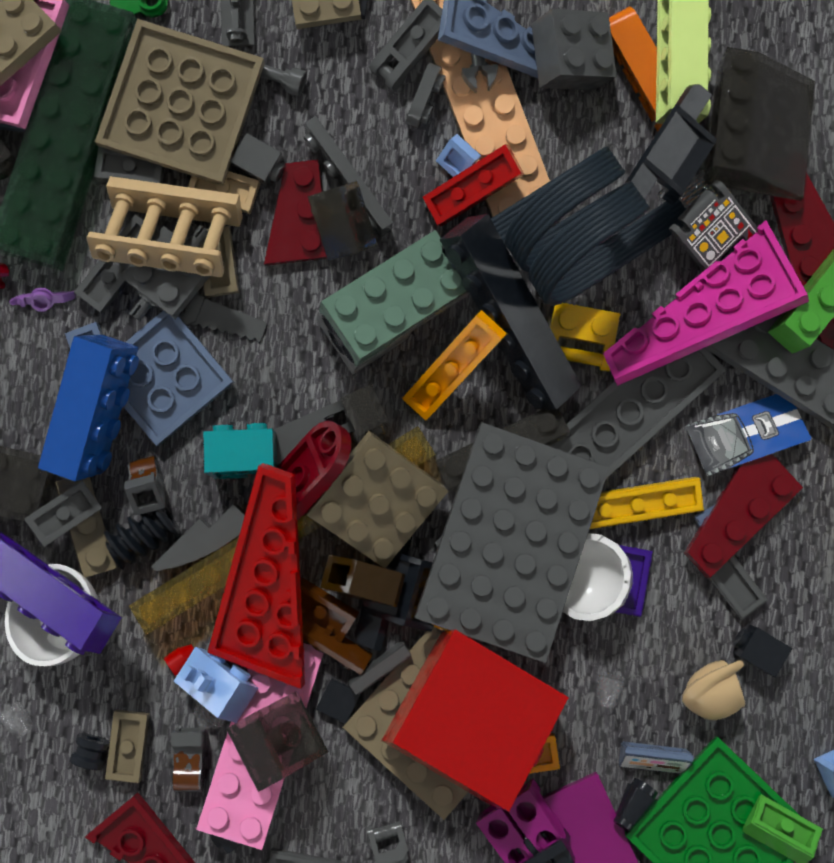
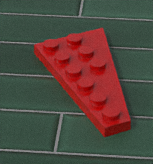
M262 463L258 466L207 653L302 689L305 685L296 479L293 473Z

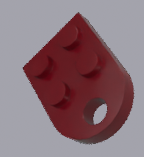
M324 421L313 427L277 466L279 469L295 474L297 521L331 487L332 483L342 473L351 452L350 434L344 427L333 421Z

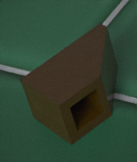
M329 555L320 588L341 596L397 607L405 574L358 560Z

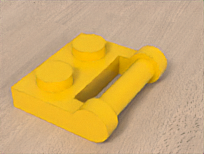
M567 303L555 305L553 307L550 329L557 341L559 337L603 345L602 354L560 346L567 360L599 366V370L610 372L603 353L615 344L620 313Z

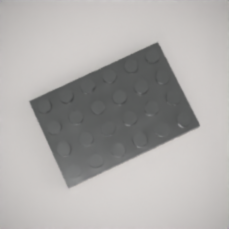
M481 422L414 618L448 630L456 629L468 637L546 663L609 467Z

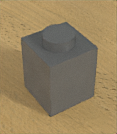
M246 133L230 160L236 171L247 177L259 180L261 185L267 188L272 181H279L285 165L282 164L284 158L280 151Z

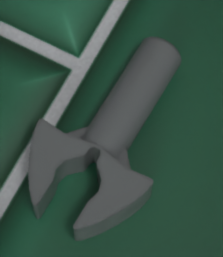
M471 53L472 65L470 68H462V77L469 88L477 93L475 77L478 75V71H481L482 75L487 78V89L490 91L497 76L498 64L489 65L485 58Z

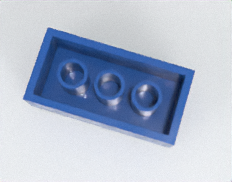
M105 335L73 337L38 465L39 469L72 481H78L102 474L109 467L112 459V453L110 452L112 441L117 437L121 427V421L119 420L122 407L126 405L130 395L128 388L131 375L135 373L139 363L137 356L138 346Z

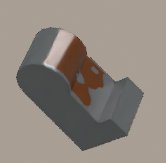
M156 455L128 462L129 479L125 481L124 491L135 516L165 508L163 475ZM155 495L156 497L151 502L141 503L148 496Z
M176 728L171 732L174 792H203L207 728Z

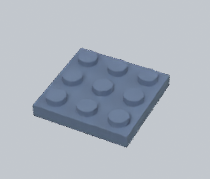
M164 310L126 341V343L139 347L137 352L139 363L135 373L130 377L128 384L130 395L124 408L156 446H160L235 383L179 316L175 320Z

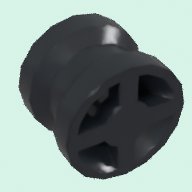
M79 733L76 738L77 749L71 754L69 762L88 770H102L104 765L102 757L104 752L109 749L110 741L92 734Z

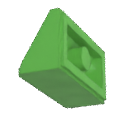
M762 794L759 795L742 829L745 834L797 863H807L814 858L823 828Z

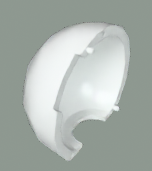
M588 533L563 609L565 614L577 620L594 621L612 615L624 605L632 588L633 572L629 558L617 543L601 534Z

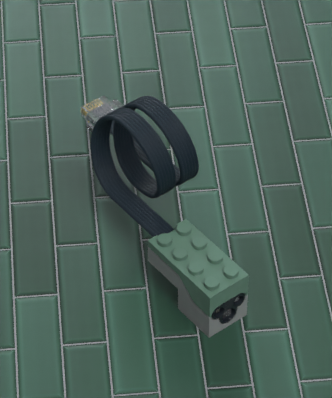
M605 146L497 214L491 220L523 271L529 272V281L546 305L555 306L585 292L671 236L669 228L672 224L683 228L684 226L678 220V217L706 189L713 192L719 198L711 185L715 180L721 181L725 186L726 184L713 165L697 175L695 174L683 195L673 206L662 199L667 191V188L663 187L658 192V197L664 203L641 217L649 210V205L643 199V196L640 195L634 183L629 181L553 226L576 206L625 174V170L619 164V161L616 160L613 152L610 151L608 146ZM436 230L321 301L316 321L352 374H355L406 341L412 331L469 294L465 290L455 266L448 260L445 253L446 250L440 242L441 237Z

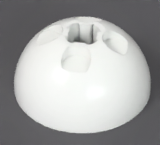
M48 564L99 601L95 589L81 573L65 565ZM8 601L5 611V632L12 650L19 658L35 666H55L73 660L80 655L66 647V639L62 636L57 637L41 628L43 622L37 618L32 619L23 615L17 610L19 605L16 602Z

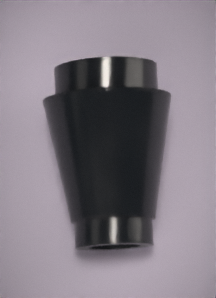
M634 778L631 784L627 783L613 822L631 833L632 829L657 803L655 797L658 792L647 783Z

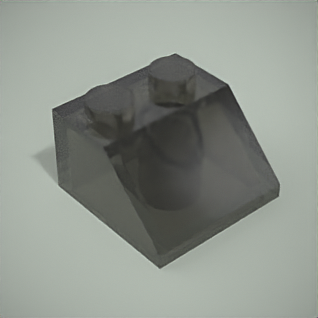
M297 691L254 712L226 729L258 792L329 752Z

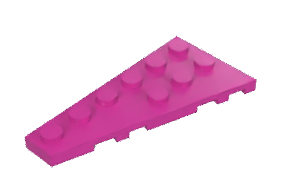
M766 220L757 227L758 232L747 241L742 239L733 247L734 251L725 259L715 261L677 292V298L665 308L660 306L652 313L653 317L642 327L633 328L603 353L617 386L809 302L806 290Z

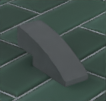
M233 504L213 525L205 518H200L151 567L155 571L175 568L198 561L223 549L239 538L246 512L238 504Z

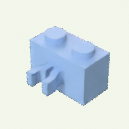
M195 647L174 682L217 718L237 723L258 690V687L248 680L251 675L237 665L230 666L226 662L227 660L207 653L208 650Z

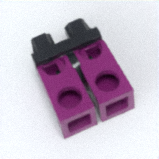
M534 778L523 784L509 812L490 805L480 813L476 824L505 863H546L549 860L553 863H575L576 858L568 845L571 836L540 794L541 789Z

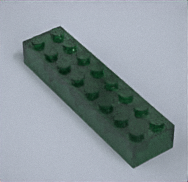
M67 0L70 7L61 29L62 32L58 37L29 118L0 209V253L62 272L95 171L98 152L95 139L137 21L131 11L93 0Z

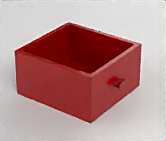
M456 629L441 632L381 741L487 804L509 812L532 767H535L544 752L543 746L569 697Z

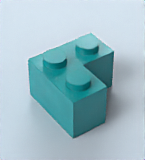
M247 424L246 430H235L233 425L213 426V431H203L204 473L214 479L248 478V474H256L258 466L262 463L277 468L276 432L273 428L267 429V424Z

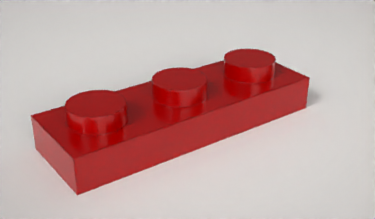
M505 144L424 195L423 199L437 226H443L525 174L510 146Z

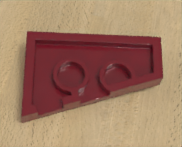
M317 159L285 163L264 265L329 259L330 254L319 161Z
M138 792L85 836L92 843L98 842L111 851L110 855L119 861L124 859L128 863H195Z

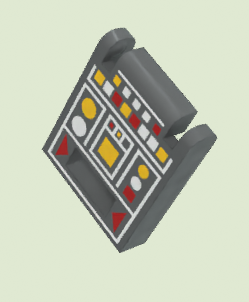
M715 180L711 185L719 198L713 192L706 189L678 217L682 225L687 228L685 232L676 224H672L669 228L671 234L702 271L706 270L715 261H720L719 259L738 240L744 239L747 241L758 232L755 223L727 187L719 180ZM734 248L723 259H725L729 254H731L734 251Z

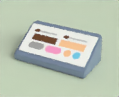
M623 741L620 748L619 766L680 774L691 766L694 756L685 748Z

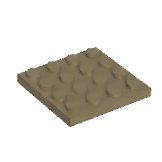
M137 19L95 139L96 145L224 186L231 165L230 160L235 153L265 64L264 58Z
M433 627L432 631H426L410 649L411 657L390 672L342 728L445 820L468 792L381 741L441 634Z

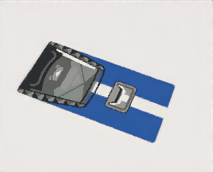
M778 394L685 425L707 476L811 440V436L797 407Z

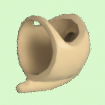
M723 660L715 661L695 672L689 679L683 692L682 702L693 713L708 720L726 718L738 712L742 707H745L743 692L736 672L744 666L743 661L738 660L730 664Z

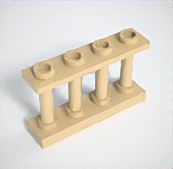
M110 176L106 188L112 209L114 210L104 234L89 232L86 239L92 258L104 262L126 263L138 267L146 266L172 272L194 273L201 276H223L222 255L217 250L225 225L240 227L243 215L239 194ZM128 211L146 213L137 238L119 236ZM160 216L179 218L170 243L151 241ZM192 220L211 223L203 248L184 245Z

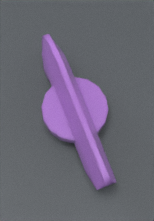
M40 287L34 289L32 293L13 297L9 303L10 305H20L21 307L31 305L36 311L45 312L53 307L54 303H65L75 299L76 294L74 291L51 292L46 288Z

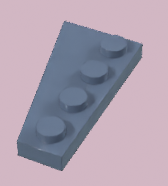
M444 0L438 41L538 78L531 27L525 29L514 20L515 16L505 9L500 12L488 4L487 0Z

